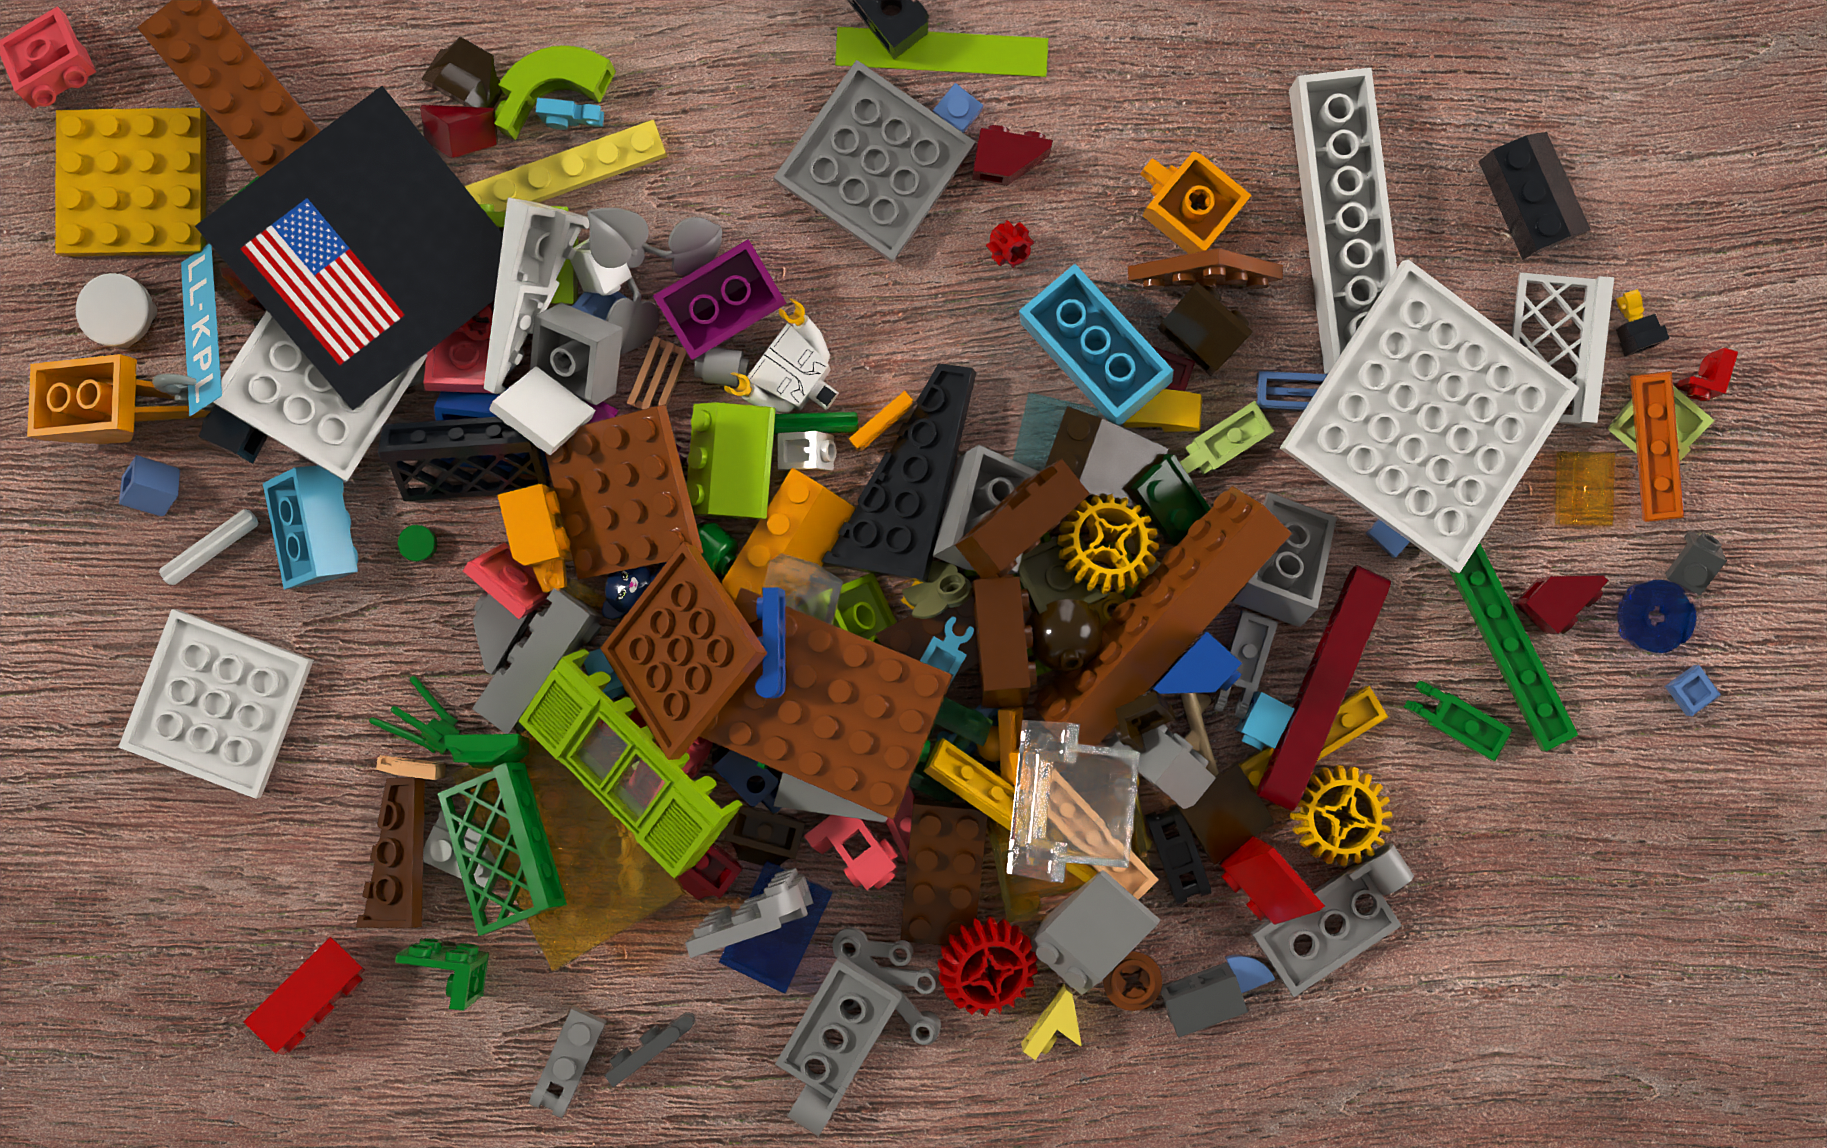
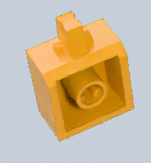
M1194 151L1179 169L1173 165H1170L1167 169L1152 158L1140 173L1153 186L1150 192L1155 196L1146 207L1142 216L1188 254L1207 251L1252 196L1206 157ZM1197 201L1202 206L1200 209L1194 210L1191 204L1193 205Z
M538 484L498 494L513 559L524 566L533 567L543 593H549L554 588H567L565 562L573 561L569 547L570 540L564 528L560 504L555 490L546 485Z

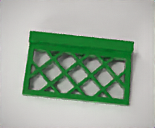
M505 762L493 767L494 770L438 793L478 936L487 935L546 911L556 910L567 905L525 763ZM497 780L500 794L494 804L482 796L487 784ZM463 794L471 799L464 817L456 813L452 797ZM479 804L492 810L485 828L472 822ZM500 815L507 818L510 824V831L506 840L492 833ZM468 828L481 834L474 852L467 849L464 842ZM489 839L503 846L495 864L482 857ZM510 851L519 855L521 866L517 875L503 869ZM478 864L492 870L485 888L478 885L474 877ZM499 875L513 882L506 900L492 892ZM520 887L530 892L534 907L523 910L513 904ZM489 899L502 906L497 921L488 924L484 911ZM510 911L514 913V915L508 917Z

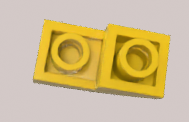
M1163 389L1124 422L1123 425L1125 428L1161 427L1164 432L1200 431L1202 395Z

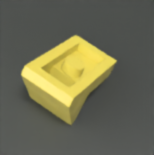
M1064 983L1021 1042L1023 1052L1034 1060L1037 1059L1041 1052L1046 1055L1053 1047L1057 1039V1035L1054 1034L1056 1030L1079 1046H1082L1073 994Z

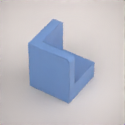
M136 455L122 475L119 504L154 515L164 516L178 497L179 468Z

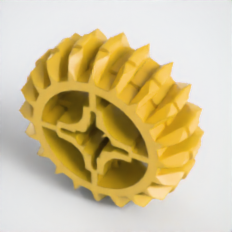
M1113 494L1107 495L1105 503L1102 502L1098 495L1092 497L1091 505L1083 500L1077 506L1078 511L1073 509L1067 514L1069 521H1063L1059 528L1064 534L1059 535L1057 539V544L1064 547L1058 554L1059 559L1070 560L1064 567L1065 572H1072L1074 570L1078 572L1074 578L1075 583H1080L1083 578L1089 581L1087 585L1088 591H1092L1096 584H1100L1103 595L1108 594L1111 585H1113L1117 593L1124 591L1125 583L1131 588L1136 587L1139 582L1138 577L1145 579L1148 576L1149 570L1147 567H1152L1156 562V557L1152 554L1156 553L1159 549V544L1152 541L1157 535V529L1146 528L1151 521L1150 516L1140 518L1138 516L1141 510L1140 505L1134 506L1131 510L1126 507L1128 504L1127 497L1122 498L1120 503L1117 504ZM1105 520L1114 521L1121 526H1112ZM1086 525L1090 530L1088 535L1092 543L1083 552L1079 542V532ZM1130 537L1133 538L1136 548L1135 559L1132 563H1129L1126 555L1128 553L1124 548V544ZM1103 539L1106 542L1109 540L1112 543L1116 541L1112 549H1110V545L1108 548L1103 545L1099 547ZM1102 561L1107 563L1111 569L1100 567L1094 564V562Z
M1336 765L1333 775L1329 768L1323 767L1320 769L1322 780L1314 774L1311 775L1309 782L1312 787L1308 788L1306 786L1305 796L1298 804L1301 807L1300 812L1290 813L1291 819L1301 821V824L1296 825L1292 829L1293 833L1297 835L1305 834L1299 844L1304 848L1312 845L1310 855L1318 858L1323 853V861L1327 864H1332L1336 857L1339 865L1346 866L1349 856L1353 862L1361 863L1362 856L1360 851L1372 857L1375 853L1370 845L1375 843L1383 846L1385 843L1382 838L1378 837L1379 832L1389 833L1391 831L1389 826L1382 824V819L1391 818L1393 816L1392 812L1381 809L1382 806L1390 802L1389 797H1376L1382 791L1383 786L1379 783L1370 785L1372 775L1364 773L1359 777V769L1356 767H1350L1346 773L1344 766ZM1343 785L1341 792H1337L1333 801L1326 804L1318 802L1326 791ZM1355 789L1366 802L1367 817L1360 815L1356 810L1357 798L1354 797ZM1338 809L1356 818V820L1347 818L1345 821L1339 820L1334 815L1327 813L1326 810L1336 812ZM1314 813L1322 815L1326 820V833L1329 834L1327 842L1317 832L1314 823ZM1355 827L1364 828L1357 838L1348 843L1340 844L1341 839H1345L1350 829Z

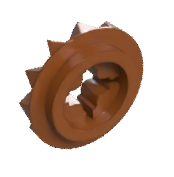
M1132 950L1103 979V986L1106 995L1117 1007L1128 1011H1138L1147 1008L1157 999L1162 988V975L1158 965L1149 955ZM1139 969L1138 979L1145 989L1132 985L1124 992L1126 981L1120 974V971L1132 975L1135 970L1138 971Z

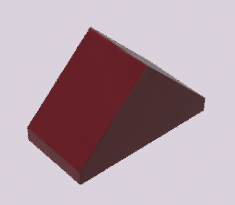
M421 105L420 107L425 139L432 147L451 158L498 144L497 127L494 124L496 121L494 108Z

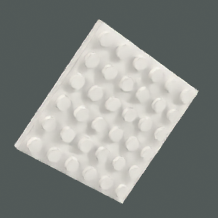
M1404 260L1396 269L1280 449L1447 569L1460 573L1579 390V387L1413 262Z

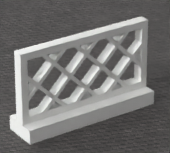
M1521 272L1518 276L1511 337L1519 343L1521 341L1528 350L1550 366L1566 354L1576 365V374L1569 379L1571 382L1575 380L1574 384L1579 387V390L1571 400V415L1562 414L1557 423L1591 428L1598 422L1614 277L1599 276L1597 279ZM1527 283L1542 284L1551 296L1535 307L1525 296ZM1552 285H1557V286H1562V287L1556 291V290L1553 288ZM1568 287L1585 288L1584 303L1575 310H1572L1559 295ZM1554 299L1566 312L1567 316L1552 327L1539 310ZM1524 305L1530 311L1525 316H1523ZM1583 309L1582 320H1581V319L1577 316V313ZM1533 315L1545 328L1546 332L1531 343L1521 332L1522 323ZM1571 318L1581 332L1580 339L1571 346H1568L1555 330ZM1548 335H1551L1563 350L1550 362H1547L1534 347ZM1579 345L1577 356L1572 349Z

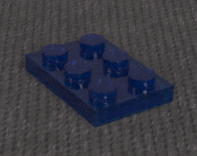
M767 859L749 898L763 894L764 888L768 887V883L772 882L771 879L775 877V874L785 871L787 868ZM805 877L813 900V904L806 906L808 915L783 923L781 928L726 946L719 963L786 994L832 896L833 890Z

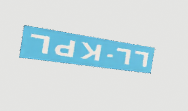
M210 243L203 247L202 252L194 253L181 262L187 376L195 378L197 381L196 385H188L189 417L222 396L213 258Z

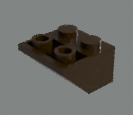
M1196 282L1157 329L1190 359L1196 361L1195 363L1209 376H1212L1253 331L1248 328L1249 322L1240 312L1236 310L1229 311L1220 303L1222 298L1212 287L1208 285L1201 286Z

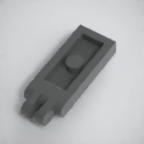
M685 1012L662 1029L655 1025L639 1038L642 1044L630 1052L628 1047L613 1056L609 1060L612 1066L604 1075L611 1086L615 1087L689 1031L695 1023L694 1014Z

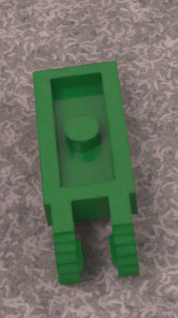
M1419 680L1415 688L1421 694L1439 701V704L1433 713L1415 701L1407 700L1404 708L1428 721L1427 724L1486 759L1495 762L1513 730L1451 693H1443L1437 688Z

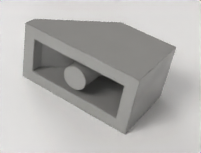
M485 591L475 604L474 610L477 613L473 618V624L484 669L487 673L495 675L500 668L505 667L508 662L509 653L515 644L520 642L537 611L534 610L523 618L518 619Z

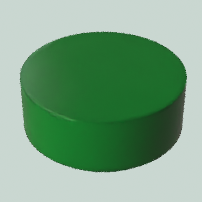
M411 525L405 528L399 535V551L408 560L416 562L426 561L437 550V537L428 527Z

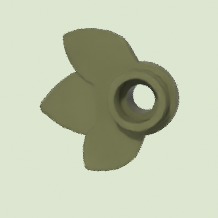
M932 561L927 583L923 582L902 590L906 601L915 607L912 616L920 619L935 617L947 608L964 604L969 600L973 592L970 581L958 573L955 565L941 561Z

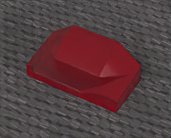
M713 843L695 866L675 879L668 872L667 877L697 900L708 896H716L718 899H721L743 867L729 853L716 843Z

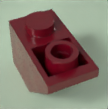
M990 125L988 129L981 128L972 180L1008 186L1049 157L1053 140L1046 139L1044 134L1035 131L1024 132V135L1011 133L1010 129L1000 125Z
M1604 575L1541 577L1520 596L1514 605L1545 634H1564L1577 623L1578 618L1576 615L1584 606L1590 607L1603 595L1601 589L1609 580Z

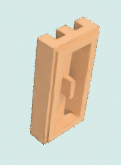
M656 336L653 337L627 401L628 405L641 410L654 407L651 406L673 352L678 355L657 405L666 404L667 408L688 356L684 347H679L669 341L666 342ZM662 348L664 349L644 401L641 402L639 401L659 349Z

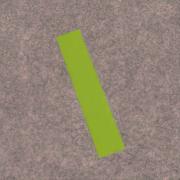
M837 27L835 66H852L858 60L871 68L1046 77L1049 38L928 32L926 36L904 53L893 59L869 28Z

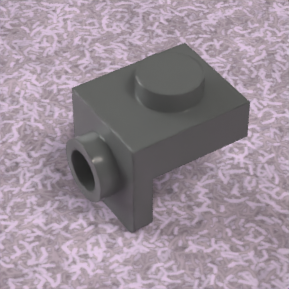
M1688 531L1684 536L1687 545L1665 574L1668 580L1701 595L1727 560L1721 548L1722 544L1716 538L1706 533L1698 535Z

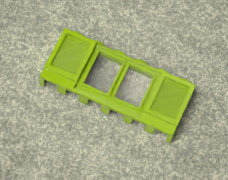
M585 648L562 657L524 711L519 722L556 760L558 759L583 783L585 788L591 791L608 808L612 815L617 817L634 834L635 840L674 879L701 860L743 804L737 799L721 809L708 796L716 787V781L712 777L704 776L694 782L681 770L690 759L687 752L680 759L668 760L663 751L654 743L656 739L648 726L640 729L628 717L636 708L631 698L624 697L613 702L602 691L610 682V676L603 671L587 676L580 669L590 654Z

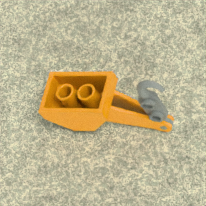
M121 354L30 364L27 437L44 441L88 444L131 442L134 434V422L206 417L207 414L212 412L215 404L210 403L190 417L189 406L135 407V395L175 399L176 403L189 405L188 385H196L197 381L195 378L178 374H159L154 376L152 382L136 379L137 359Z

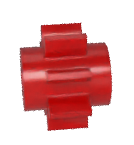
M1008 220L996 226L990 234V242L986 244V247L992 252L991 258L1000 267L1005 262L1012 268L1025 262L1030 255L1031 246L1034 244V241L1028 236L1030 231L1021 222L1017 223L1014 227Z

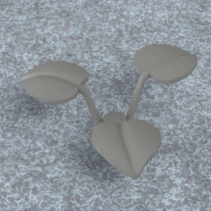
M612 207L587 211L590 227V251L594 260L605 268H617L627 263L628 268L638 267L644 261L645 252L665 259L672 258L673 271L678 275L687 276L712 261L721 244V226L702 217H690L679 222L669 236L668 245L670 251H663L645 243L649 234L648 225L643 217L636 212ZM633 278L627 280L633 293V300L620 298L612 305L606 318L607 322L623 328L620 355L645 344L655 334L659 324L657 307L650 301H641V294Z

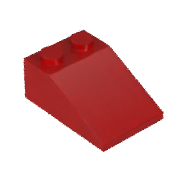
M1254 836L1219 863L1225 871L1221 876L1222 879L1235 893L1240 889L1250 899L1245 905L1259 921L1266 917L1271 923L1276 925L1318 912L1325 907L1276 849Z

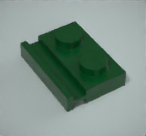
M1166 454L1163 457V461L1158 465H1154L1130 489L1168 544L1177 545L1188 534L1191 525L1207 514L1211 508L1175 455Z

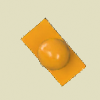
M1023 706L1007 707L998 710L999 726H989L983 729L978 736L976 744L979 754L985 760L991 762L1000 761L1001 778L1010 785H1014L1009 753L1025 745Z

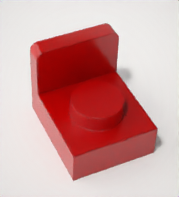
M1724 347L1709 353L1702 360L1698 374L1701 378L1690 376L1679 380L1676 388L1686 391L1687 397L1698 401H1710L1712 398L1726 394L1738 351Z

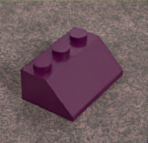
M749 239L653 295L691 360L787 304Z

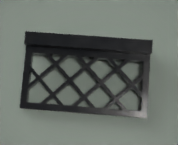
M499 417L395 423L382 426L378 454L382 462H388L403 501L493 496L538 484L549 487L550 483L539 448L514 428L504 423ZM529 452L524 458L513 454ZM481 455H492L487 461L477 457ZM455 457L451 463L439 459ZM407 460H418L413 466L403 462ZM503 460L515 467L508 472L496 466V464ZM465 462L478 470L470 474L458 467ZM429 465L441 472L435 477L422 471V469ZM524 470L536 476L537 479L524 480L518 477V475ZM488 473L500 479V481L489 483L481 478ZM452 476L464 483L462 485H452L445 482V480ZM414 478L427 484V486L410 488L408 482Z

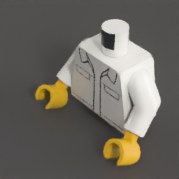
M790 298V301L795 305V312L788 316L784 310L779 308V315L789 323H793V327L788 323L785 325L748 376L736 372L731 373V375L736 376L739 380L737 389L734 390L724 385V390L727 393L742 396L745 401L752 405L776 408L775 412L787 413L793 408L801 411L809 399L827 410L839 394V392L824 382V379L831 371L828 365L830 353L821 331L805 315L803 305Z

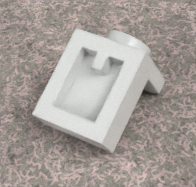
M818 431L778 433V470L790 471L792 467L796 470L817 469L832 471L834 469L837 450L832 434Z

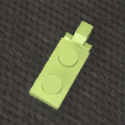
M1253 401L1192 440L1193 443L1185 447L1190 455L1181 460L1180 464L1187 474L1199 468L1204 475L1210 470L1212 472L1274 432V429L1256 401Z

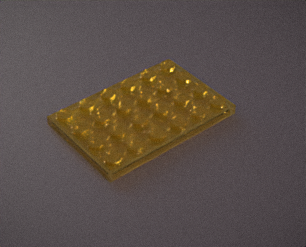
M595 727L583 746L610 771L616 762L599 730ZM526 730L520 735L530 738L529 754L518 763H525L567 902L566 906L546 911L528 918L526 921L552 971H557L684 896L686 892L678 877L674 879L635 840L634 834L617 817L612 815L608 808L591 791L585 788L583 783L558 759L556 760ZM468 764L451 775L456 785H459L494 769H474ZM622 777L619 782L626 788L628 784L624 777ZM497 780L487 784L482 796L494 804L500 794ZM462 794L467 806H469L471 799ZM479 804L473 816L476 824L485 828L492 810ZM500 815L492 833L506 840L510 831V824L507 818ZM489 839L487 845L494 859L497 860L503 846ZM510 851L503 869L517 875L521 866L519 855ZM505 878L509 888L511 889L513 882ZM520 887L516 897L519 907L523 910L534 907L530 892Z

